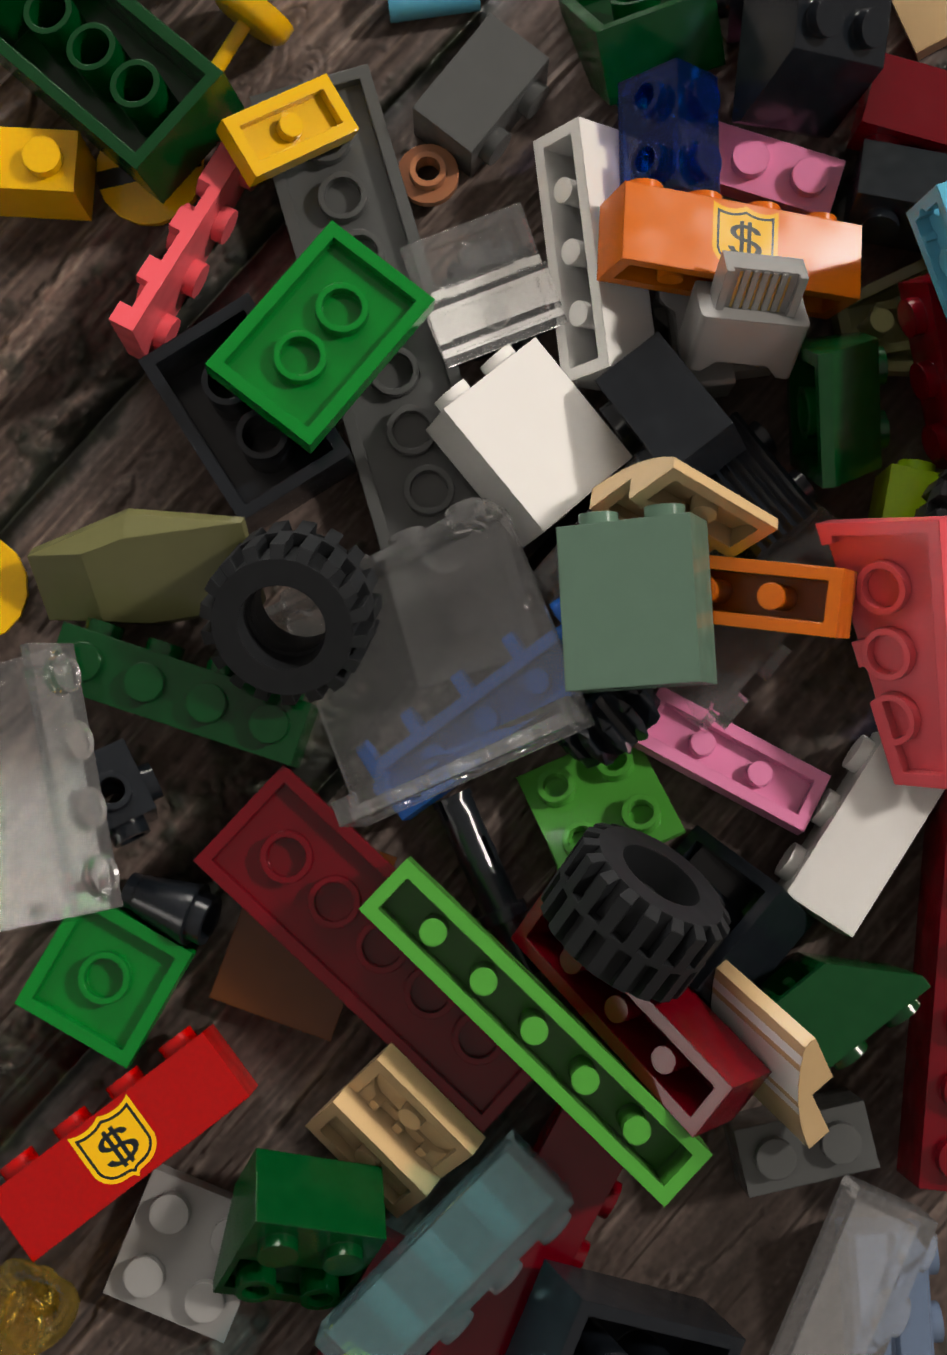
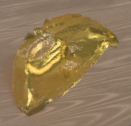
M14 1257L0 1266V1355H37L54 1346L65 1336L76 1319L81 1301L75 1286L58 1276L54 1269L46 1265H37L29 1259Z

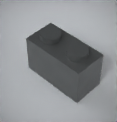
M490 13L412 107L414 135L426 144H435L445 148L455 158L458 169L472 178L484 162L491 166L501 157L512 137L509 132L520 118L524 116L526 119H531L545 102L550 91V87L546 85L549 57Z
M846 1087L813 1094V1098L829 1132L810 1149L765 1106L740 1111L733 1120L723 1124L736 1181L747 1196L752 1198L880 1168L864 1100Z

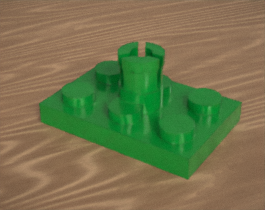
M331 220L205 363L206 371L209 376L311 454L434 310L435 299Z

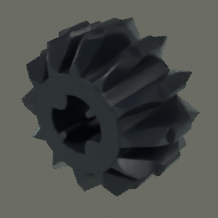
M655 689L584 693L551 717L548 726L555 734V740L564 751L569 753L575 760L580 761L586 768L598 766L600 763L608 766L613 764L619 755L625 752L631 754L632 747L638 741L648 738L647 729L655 725L660 718L657 709L661 700L655 694Z

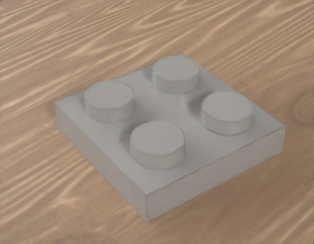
M161 1164L153 1170L103 1293L224 1343L242 1301L236 1295L213 1293V1279L233 1193L165 1164Z

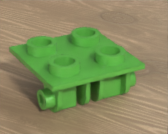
M633 747L631 754L625 752L619 755L614 763L608 766L600 763L598 766L586 768L580 761L567 754L516 777L551 851L557 870H559L588 827H593L596 823L623 825L645 833L662 843L686 833L646 754Z

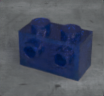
M676 57L618 83L620 185L625 180L650 178L661 182L663 188L684 192L704 189L720 193L722 159L719 152L718 110L720 107V93L717 76Z

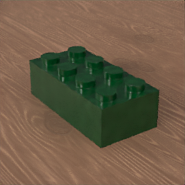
M0 0V65L162 204L165 203L220 142L221 139L216 133V129L221 120L245 109L224 72L137 0Z

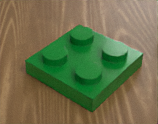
M83 888L80 889L14 1004L127 1069L136 1059L197 951L189 946L180 945L132 913L122 909L92 890Z

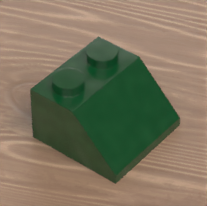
M558 0L560 11L590 86L610 106L638 104L647 99L649 92L670 84L677 86L693 84L703 79L706 71L726 64L716 0Z
M862 332L805 338L791 375L787 379L790 465L822 489L840 486L882 468L881 449L888 447L890 427L886 412L880 410V385H885L887 382L888 360L885 349L879 346L877 337Z

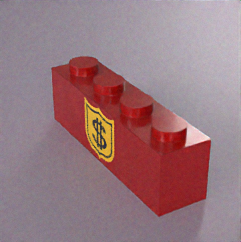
M211 1024L198 1035L191 1025L186 1027L158 1049L165 1060L145 1075L140 1067L136 1065L105 1089L112 1099L107 1105L93 1115L84 1105L52 1129L59 1141L39 1156L31 1145L0 1169V1174L6 1181L0 1185V1217L32 1262H35L249 1098L255 1091L258 1084L214 1024Z

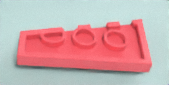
M222 142L197 180L196 195L201 197L196 206L190 203H186L184 206L181 205L168 225L169 233L166 240V249L168 251L162 260L149 254L137 273L136 282L140 286L135 303L131 307L119 301L108 318L127 353L137 359H141L177 336L181 320L176 317L187 296L194 299L203 288L210 268L209 264L205 262L216 242L223 245L229 239L238 218V211L234 208L244 189L252 192L257 186L249 188Z
M947 516L831 519L815 523L821 545L829 544L835 567L858 572L852 623L858 640L851 643L859 668H866L874 691L875 699L870 702V706L894 784L947 789Z

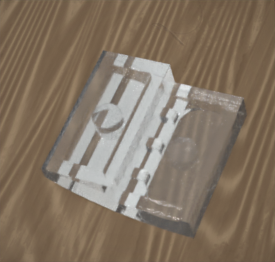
M521 202L400 248L411 281L435 299L434 310L426 319L447 369L568 323L547 262L541 261Z

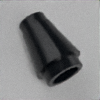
M135 872L124 885L120 897V907L130 911L133 915L182 946H187L191 942L202 946L209 940L216 928L221 914L222 898L212 894L209 885L151 875L145 876Z

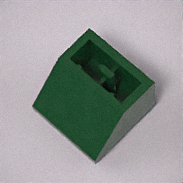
M796 952L773 970L759 989L816 1038L829 1069L833 1066L835 1070H841L854 1063L865 1053L868 1048L865 1040L884 1024L888 1028H892L911 1017L921 1004L917 998L928 990L931 985L923 975L888 963Z
M256 1148L234 1187L213 1279V1293L236 1295L238 1299L249 1303L278 1300L300 1303L304 1308L310 1310L339 1308L387 1240L382 1167Z

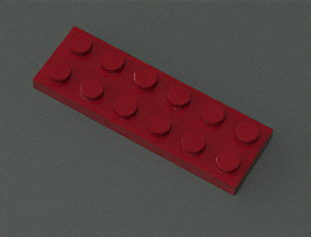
M283 764L193 860L387 1045L392 1042L482 1134L532 1080L507 1053L359 910L397 868L287 765Z

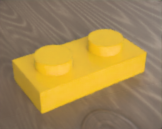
M325 73L222 119L216 129V133L250 188L351 141L358 132L359 127L329 76Z

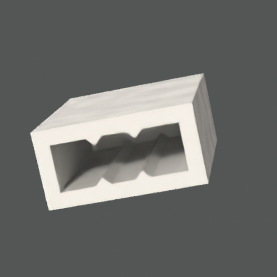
M536 337L517 352L510 344L501 348L480 367L486 376L472 387L462 379L446 391L434 403L440 413L426 429V432L522 548L544 533L592 492V488L609 478L633 457Z

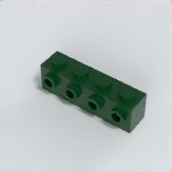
M88 617L84 628L67 622L63 623L42 681L43 684L292 767H300L319 711L312 703L303 701L304 693L296 705H281L280 695L274 693L266 702L253 697L256 688L245 682L241 689L232 684L229 679L234 672L228 666L218 670L211 657H209L206 668L182 661L186 650L184 648L151 637L148 638L145 648L122 641L125 629L95 618Z

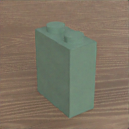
M661 503L648 505L643 508L644 517L619 520V512L616 511L586 512L578 515L579 525L556 527L565 692L599 693L717 684L707 521L691 512H685V504Z

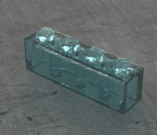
M512 1129L321 1321L314 1345L324 1355H425L439 1340L444 1345H449L467 1328L473 1319L474 1313L470 1310L473 1305L488 1290L494 1295H498L506 1289L523 1267V1263L519 1259L537 1241L542 1245H547L567 1226L572 1217L568 1209L574 1204L570 1187Z

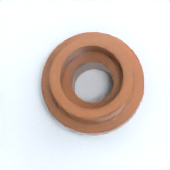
M435 144L418 145L407 151L400 160L398 166L408 199L412 203L423 207L438 206L449 200L456 191L459 182L458 165L452 154L445 148ZM433 166L438 169L439 174L432 180H423L417 175V172L421 167Z

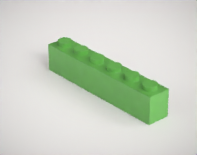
M411 856L359 908L389 940L664 1207L713 1156L699 1135L692 1138L628 1066Z

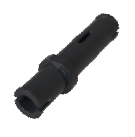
M471 788L432 804L438 812L456 853L457 860L463 869L482 913L477 918L478 922L486 930L489 929L490 933L532 974L539 972L540 970L511 939L524 920V913L529 908L524 898L517 899L496 847L490 838L472 797Z

